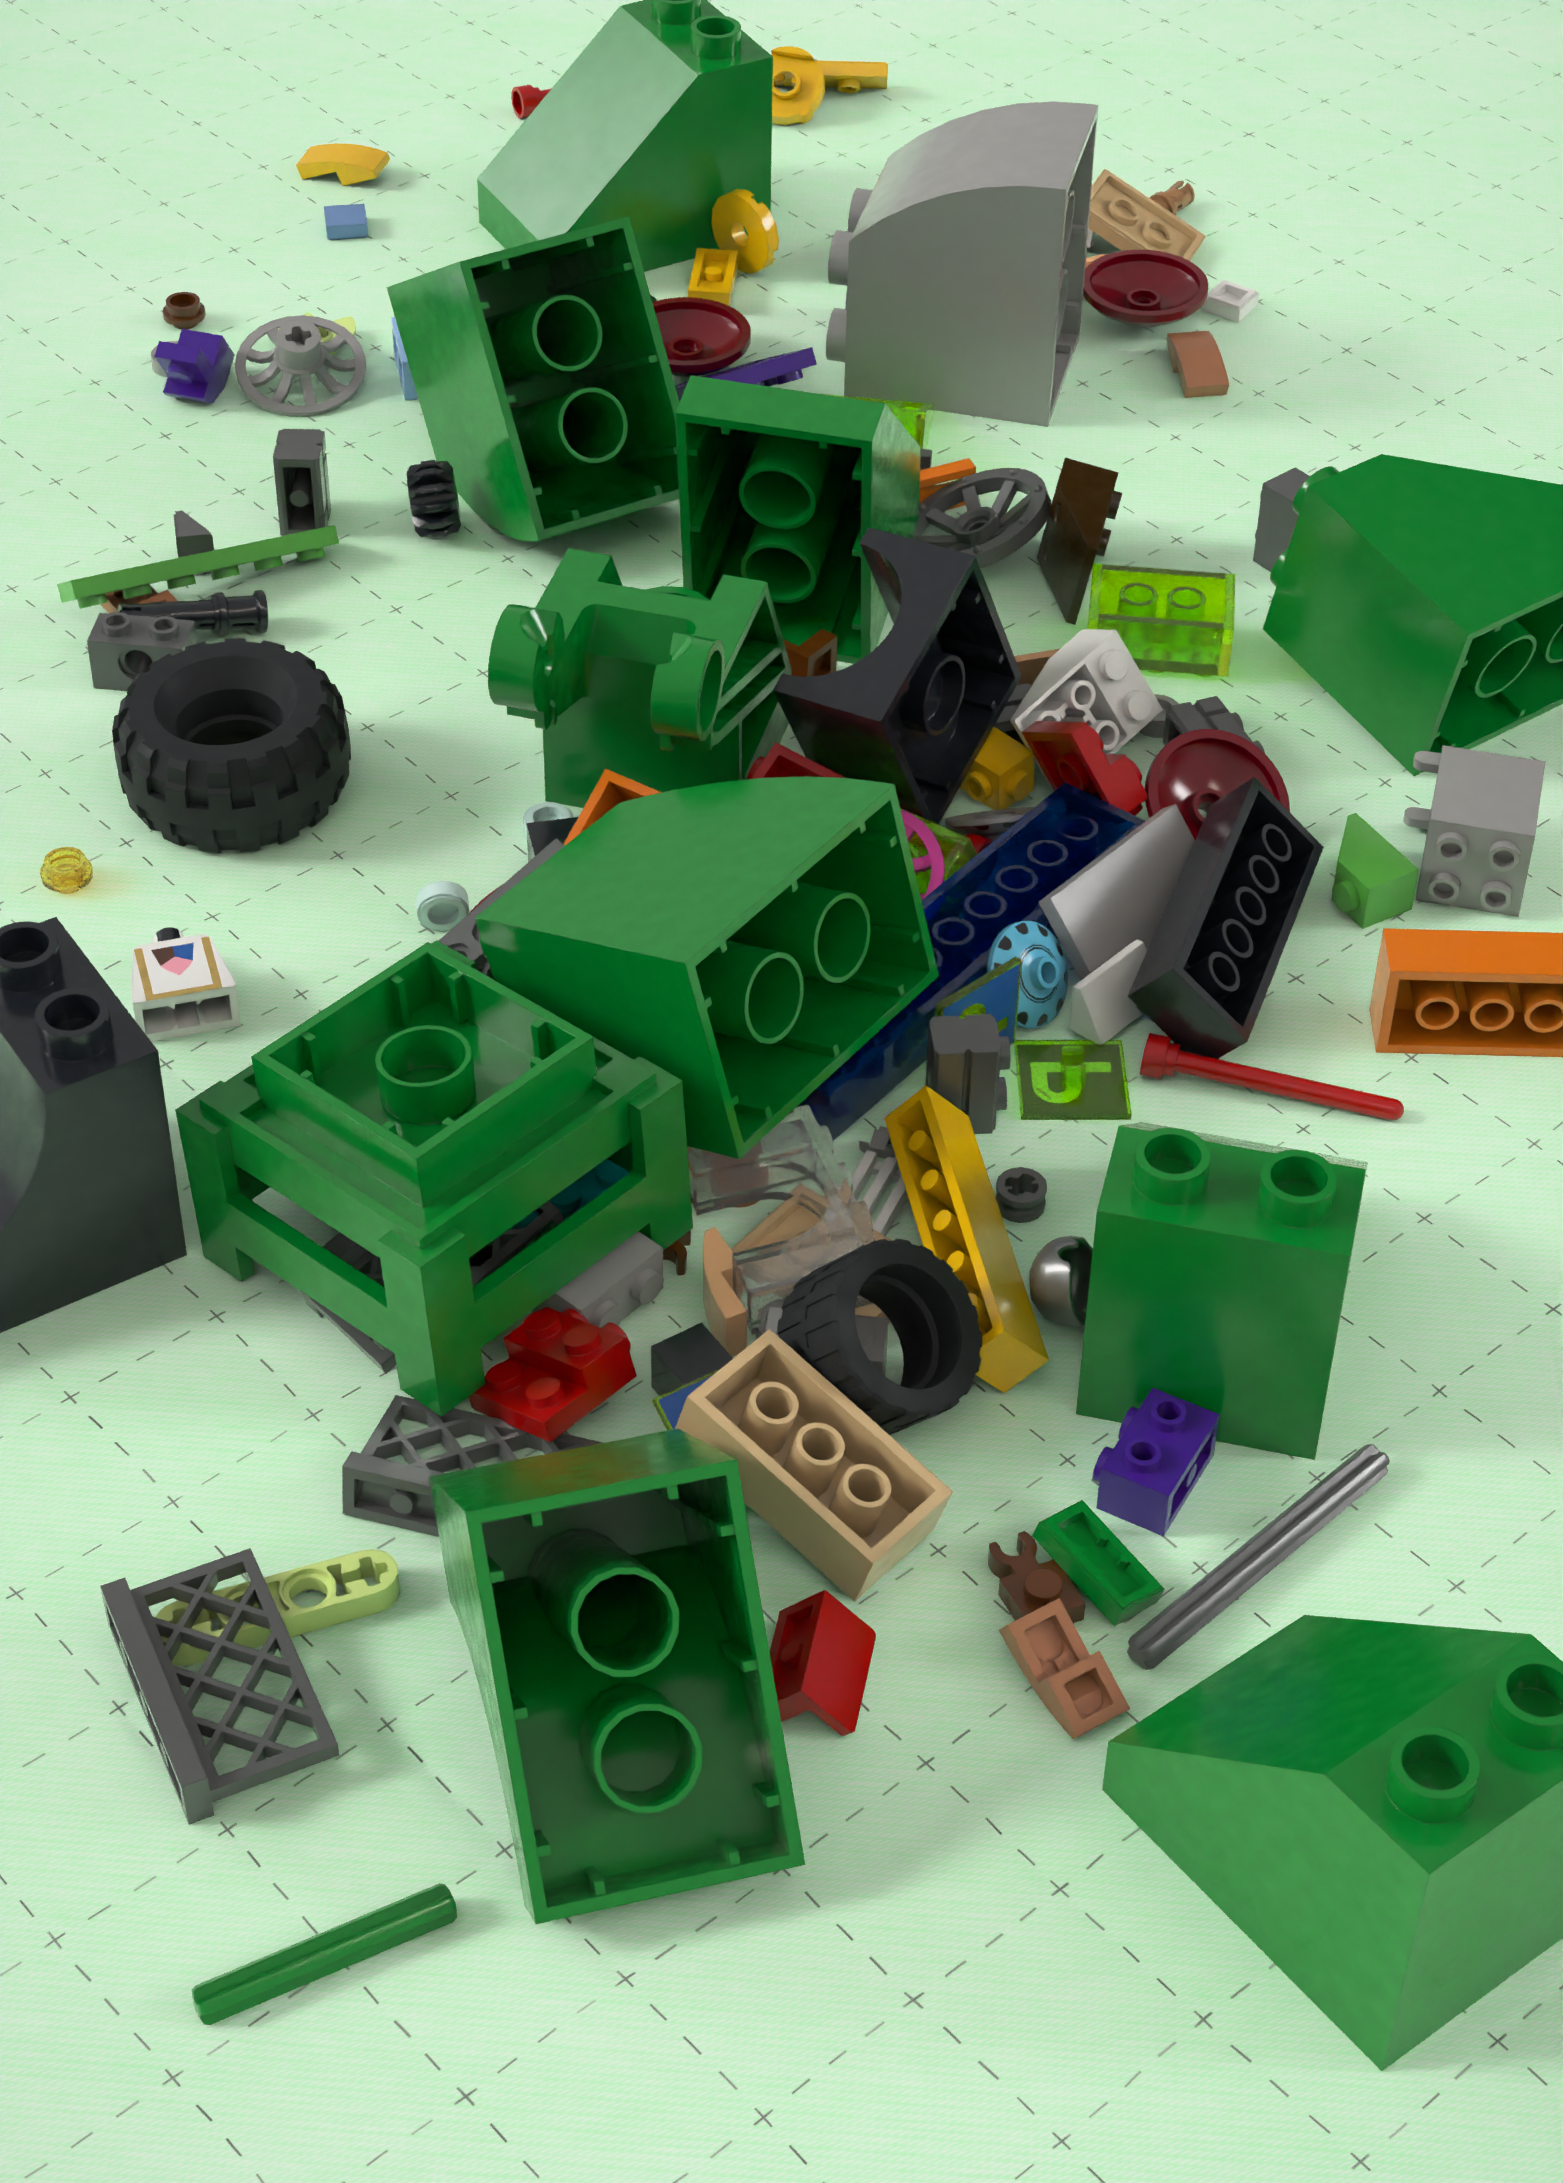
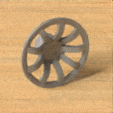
M287 316L259 326L246 337L236 354L235 371L242 391L252 402L261 408L289 417H308L336 410L347 403L358 392L366 374V358L359 341L343 326L331 320L315 316ZM316 326L325 328L337 335L329 341L321 342L320 331ZM265 334L275 345L272 350L265 352L252 349L253 345ZM347 343L352 349L355 358L342 360L333 357L330 353L337 351ZM246 360L259 364L270 363L268 368L260 374L247 376ZM326 366L340 372L354 371V375L346 386L339 383L329 373ZM282 371L278 388L270 399L255 388L266 385ZM315 374L319 381L336 396L317 403L311 375ZM295 377H300L305 405L284 404Z

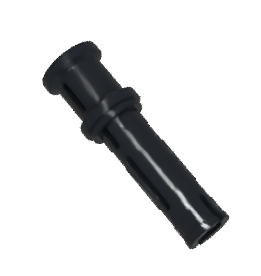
M255 590L251 596L225 597L222 592H217L210 595L208 600L154 602L147 604L124 603L119 604L118 612L127 615L145 617L169 616L180 620L195 621L196 630H211L213 634L218 636L226 635L228 630L255 629L258 634L266 633L268 628V607L263 590Z

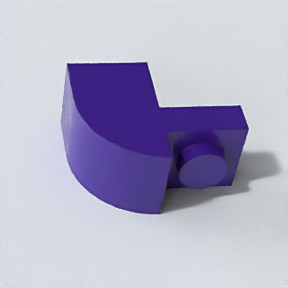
M181 329L177 344L159 341L154 357L167 375L163 393L170 397L214 403L226 386L235 356L224 337L217 334Z

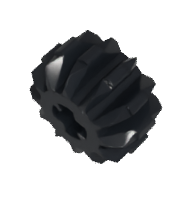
M436 460L421 461L420 464L410 465L406 474L410 510L415 532L420 537L432 538L447 537L448 534L457 533L461 527V516L453 467L448 461Z

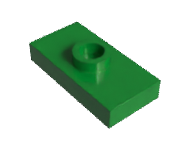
M1083 1500L1040 1521L1032 1534V1537L1113 1626L1156 1604L1165 1590Z

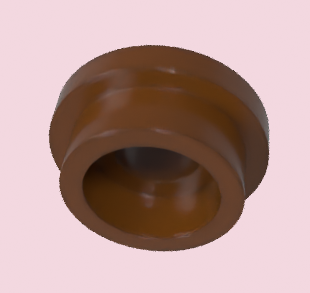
M177 292L168 296L166 305L162 310L165 322L177 329L194 328L206 316L205 306L200 302L199 296L191 292Z

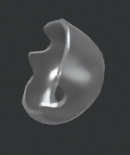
M1071 1235L1055 1238L1039 1251L1030 1268L1031 1300L1040 1314L1052 1322L1085 1327V1311L1087 1309L1093 1248L1083 1237Z

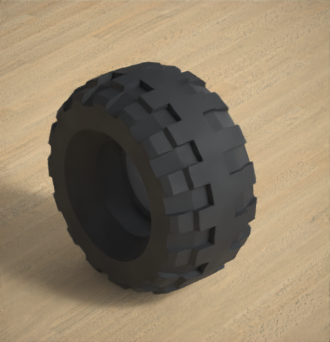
M245 638L225 639V642L206 644V642L186 646L185 651L175 655H165L150 665L149 672L146 674L140 673L127 687L126 697L120 701L118 715L114 716L112 735L121 788L127 796L129 807L149 829L161 831L164 839L183 847L187 844L197 846L198 850L202 852L221 853L222 850H240V853L258 851L261 850V846L278 842L280 845L298 837L300 830L307 826L314 827L328 815V807L338 801L350 774L351 744L343 699L336 685L332 684L325 671L317 669L315 661L298 651L291 653L285 650L284 645L265 640L261 643L246 642Z

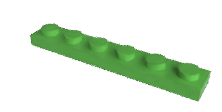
M332 525L59 583L57 586L61 603L77 600L79 609L108 603L106 593L122 590L124 599L151 594L150 584L166 581L168 590L196 584L194 575L210 572L212 580L240 575L238 565L254 562L255 571L282 566L281 556L296 553L298 562L326 556L324 547L339 544L336 527Z

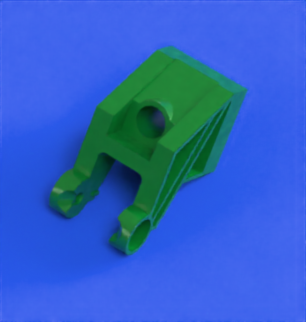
M568 548L535 608L508 604L503 610L491 643L488 663V689L494 704L507 706V715L534 719L535 727L543 729L545 801L584 808L605 769L660 792L717 782L747 780L748 773L755 760L760 756L766 757L775 742L780 744L789 722L773 689L782 674L792 676V669L766 581L723 574L711 600L697 591L684 587L661 586L644 590L622 585L612 555Z

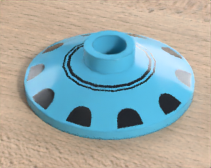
M1033 921L1015 922L1005 927L992 944L987 963V979L990 982L1019 964L1015 1026L1024 1029L1039 1028L1050 1023L1063 1006L1068 988L1067 963L1058 940L1046 927Z

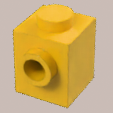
M993 727L963 780L960 789L968 793L974 800L982 802L992 810L1007 809L1017 801L1025 799L1034 790V754L1026 746Z

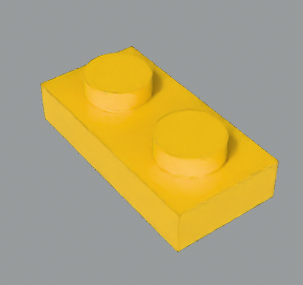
M697 248L688 287V297L709 299L730 306L738 269V251Z

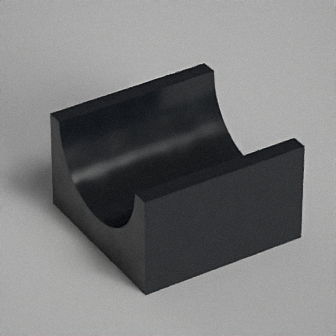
M868 527L859 544L893 621L892 629L878 647L855 664L842 670L819 676L801 677L782 674L773 692L806 758L846 778L895 784L900 809L911 813L923 821L929 829L935 831L1022 675L975 555Z

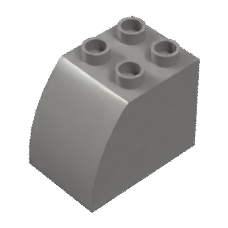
M1058 101L1016 103L980 110L950 120L917 136L893 152L888 157L873 190L855 189L849 210L848 231L836 230L832 239L828 261L829 283L847 286L845 309H833L826 337L827 360L845 363L844 397L1045 427L1049 426L1080 338L1099 105Z

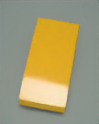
M345 143L311 146L298 161L296 167L302 179L336 172L342 186L377 178L391 159L387 152L368 146Z

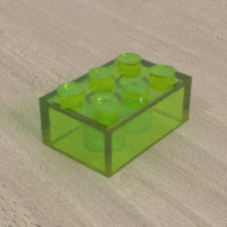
M1093 564L1087 629L1117 630L1140 670H1146L1151 673L1195 674L1200 677H1228L1234 634L1236 574Z

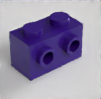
M1152 1388L1139 1409L1132 1406L1127 1411L1119 1430V1441L1112 1449L1106 1446L1097 1459L1092 1476L1093 1481L1099 1483L1096 1509L1164 1537L1214 1456L1220 1414Z

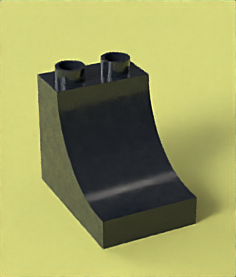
M57 917L40 923L31 921L15 922L0 928V1333L187 1255L158 1050Z

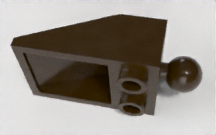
M1065 457L1038 550L1037 560L1066 623L1076 625L1096 555L1104 557L1111 530L1104 528L1106 518L1115 520L1122 492L1114 490L1119 472Z

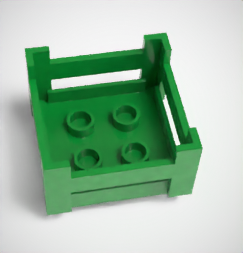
M437 940L431 944L429 942L425 943L252 1055V1065L226 1082L218 1081L175 1109L204 1257L241 1282L255 1274L252 1260L254 1259L395 1353L400 1389L441 1417L485 1385L481 1348L638 1231L665 1250L693 1229L682 1080L641 1056L633 1060L476 969V962ZM605 1159L630 1172L474 1287L472 1286L469 1258ZM271 1187L379 1257L384 1287L253 1202V1199Z

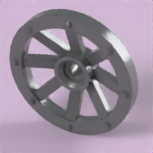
M998 468L964 476L942 487L919 504V521L913 539L975 555L980 568H984L1011 555L1028 543L1041 530L1049 517L1051 499L1041 477L1026 469ZM999 491L992 507H981L978 495ZM1017 491L1027 494L1026 497L1007 512ZM965 501L967 512L957 519L944 513L951 507ZM930 524L951 534L922 536Z

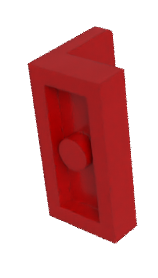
M826 1590L780 1610L770 1648V1658L781 1722L810 1710L838 1734L846 1736L853 1733L856 1729L876 1633L869 1625Z

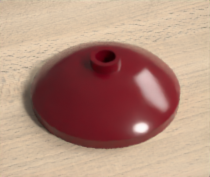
M1125 250L1104 255L1087 266L1085 269L1083 296L1096 311L1112 320L1136 327H1156L1181 321L1199 310L1207 300L1209 283L1206 275L1198 266L1180 256L1155 250Z
M694 297L668 298L652 302L672 376H700L722 370L742 357L750 346L751 328L749 322L739 311L726 304Z
M1217 729L1193 730L1172 739L1152 761L1145 781V791L1148 795L1145 804L1149 818L1161 809L1176 804L1194 840H1196L1205 819L1198 809L1207 813L1211 804L1253 777L1289 812L1290 803L1284 781L1267 755L1243 737Z

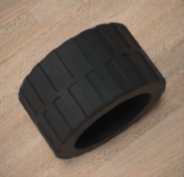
M876 1240L811 1271V1274L801 1278L794 1285L793 1292L786 1297L782 1305V1316L778 1320L777 1334L779 1338L889 1435L937 1416L957 1405L959 1399L968 1394L973 1386L974 1376L978 1373L981 1363L980 1347H982V1332L979 1330V1316L975 1305L972 1304L968 1295V1289L963 1281L958 1279L953 1272V1268L944 1259H939L933 1254V1251L922 1245L911 1244L908 1240ZM858 1295L875 1304L889 1318L898 1335L904 1364L900 1385L882 1375L871 1363L862 1348L855 1323V1307Z

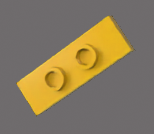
M814 60L822 70L825 87L837 88L839 92L856 93L860 91V88L887 89L888 63ZM785 79L784 84H777V86L794 87L791 79Z

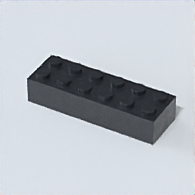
M1255 777L1210 805L1127 996L1136 1004L1141 1013L1148 1016L1168 1037H1171L1174 1044L1181 1045V1051L1219 1059L1248 1042L1324 848Z

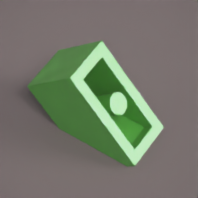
M1357 813L1351 814L1347 817L1331 900L1339 910L1346 913L1362 929L1412 910L1419 869Z

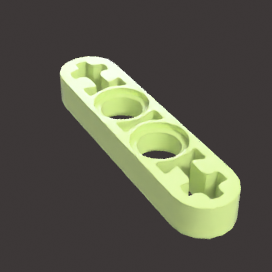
M375 1549L361 1550L264 1577L290 1638L380 1613L389 1609L397 1601L400 1594L397 1562L388 1553ZM373 1577L377 1585L368 1586L364 1578ZM245 1582L213 1591L212 1594L240 1602L249 1587V1583ZM343 1584V1593L346 1595L337 1596L336 1585ZM305 1590H317L326 1595V1598L314 1607H301L292 1602L298 1593ZM182 1601L173 1602L160 1610L156 1618L178 1624L189 1603ZM256 1601L253 1607L260 1609ZM203 1608L191 1629L219 1638L230 1617ZM218 1618L219 1630L213 1631L211 1619ZM254 1624L242 1625L233 1642L249 1648H255L264 1645L271 1632L267 1628ZM161 1636L165 1645L169 1638ZM182 1643L172 1660V1665L187 1666L205 1662L210 1652Z

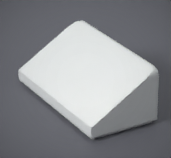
M1137 939L1073 986L1069 1024L1071 1031L1097 1044H1104L1143 1014L1127 996L1147 952L1144 942Z

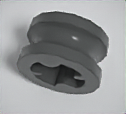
M1017 1167L1008 1169L998 1176L996 1200L1003 1218L1012 1222L1027 1223L1038 1219L1044 1213L1047 1183L1040 1173L1033 1169Z

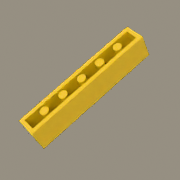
M924 1086L887 1115L884 1120L922 1244L933 1251L936 1257L941 1260L944 1259L953 1268L954 1274L959 1280L963 1281L968 1289L971 1302L976 1307L979 1316V1330L982 1332V1347H980L981 1363L979 1371L975 1375L1005 1393L1048 1362L1049 1358L969 1116L931 1088Z

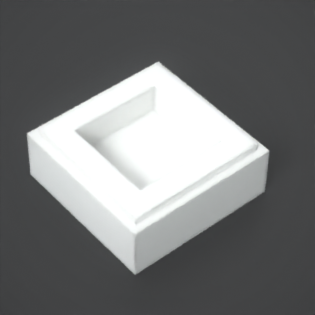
M1222 280L1208 292L1207 300L1202 306L1201 311L1239 323L1258 306L1259 292Z

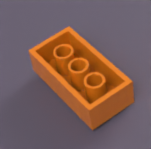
M1383 928L1369 1008L1376 1053L1563 1057V933Z

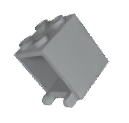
M1442 745L1441 753L1429 751L1415 753L1413 761L1415 769L1437 774L1431 809L1409 807L1404 813L1403 821L1407 826L1427 829L1415 900L1519 917L1536 835L1545 761Z

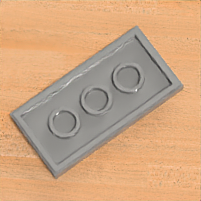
M1176 804L1161 809L1039 901L1080 981L1137 939L1144 942L1146 950H1148L1195 842Z

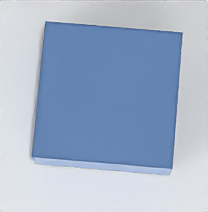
M365 204L324 206L327 239L368 237Z

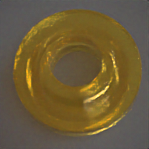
M60 847L50 851L45 856L44 864L40 869L42 884L46 888L55 892L70 894L79 891L90 883L93 878V868L91 862L81 850L74 847Z

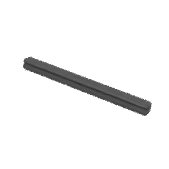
M1373 1444L1361 1447L1129 1638V1648L1127 1650L1130 1659L1137 1662L1144 1670L1155 1668L1386 1476L1388 1472L1387 1465L1390 1462L1387 1454L1380 1452Z

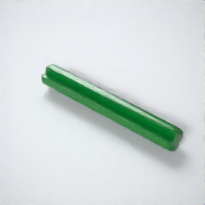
M436 1884L195 1985L191 1991L198 2017L204 2025H212L448 1925L457 1919V1906L454 1897L445 1884Z

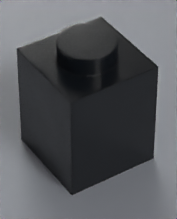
M701 1322L651 1346V1387L662 1399L714 1375L730 1362L733 1357Z

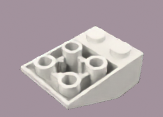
M1082 629L1048 659L1010 721L1029 750L1031 749L1022 731L1036 721L1087 722L1101 737L1104 745L1103 753L1115 754L1163 709L1117 630ZM1034 756V761L1036 762V764H1037V766L1039 767L1040 771L1042 772V774L1044 775V777H1045V779L1047 780L1048 784L1050 785V783H1049L1047 777L1045 776V774H1044L1042 768L1040 767V765H1039L1037 759H1036L1035 756Z

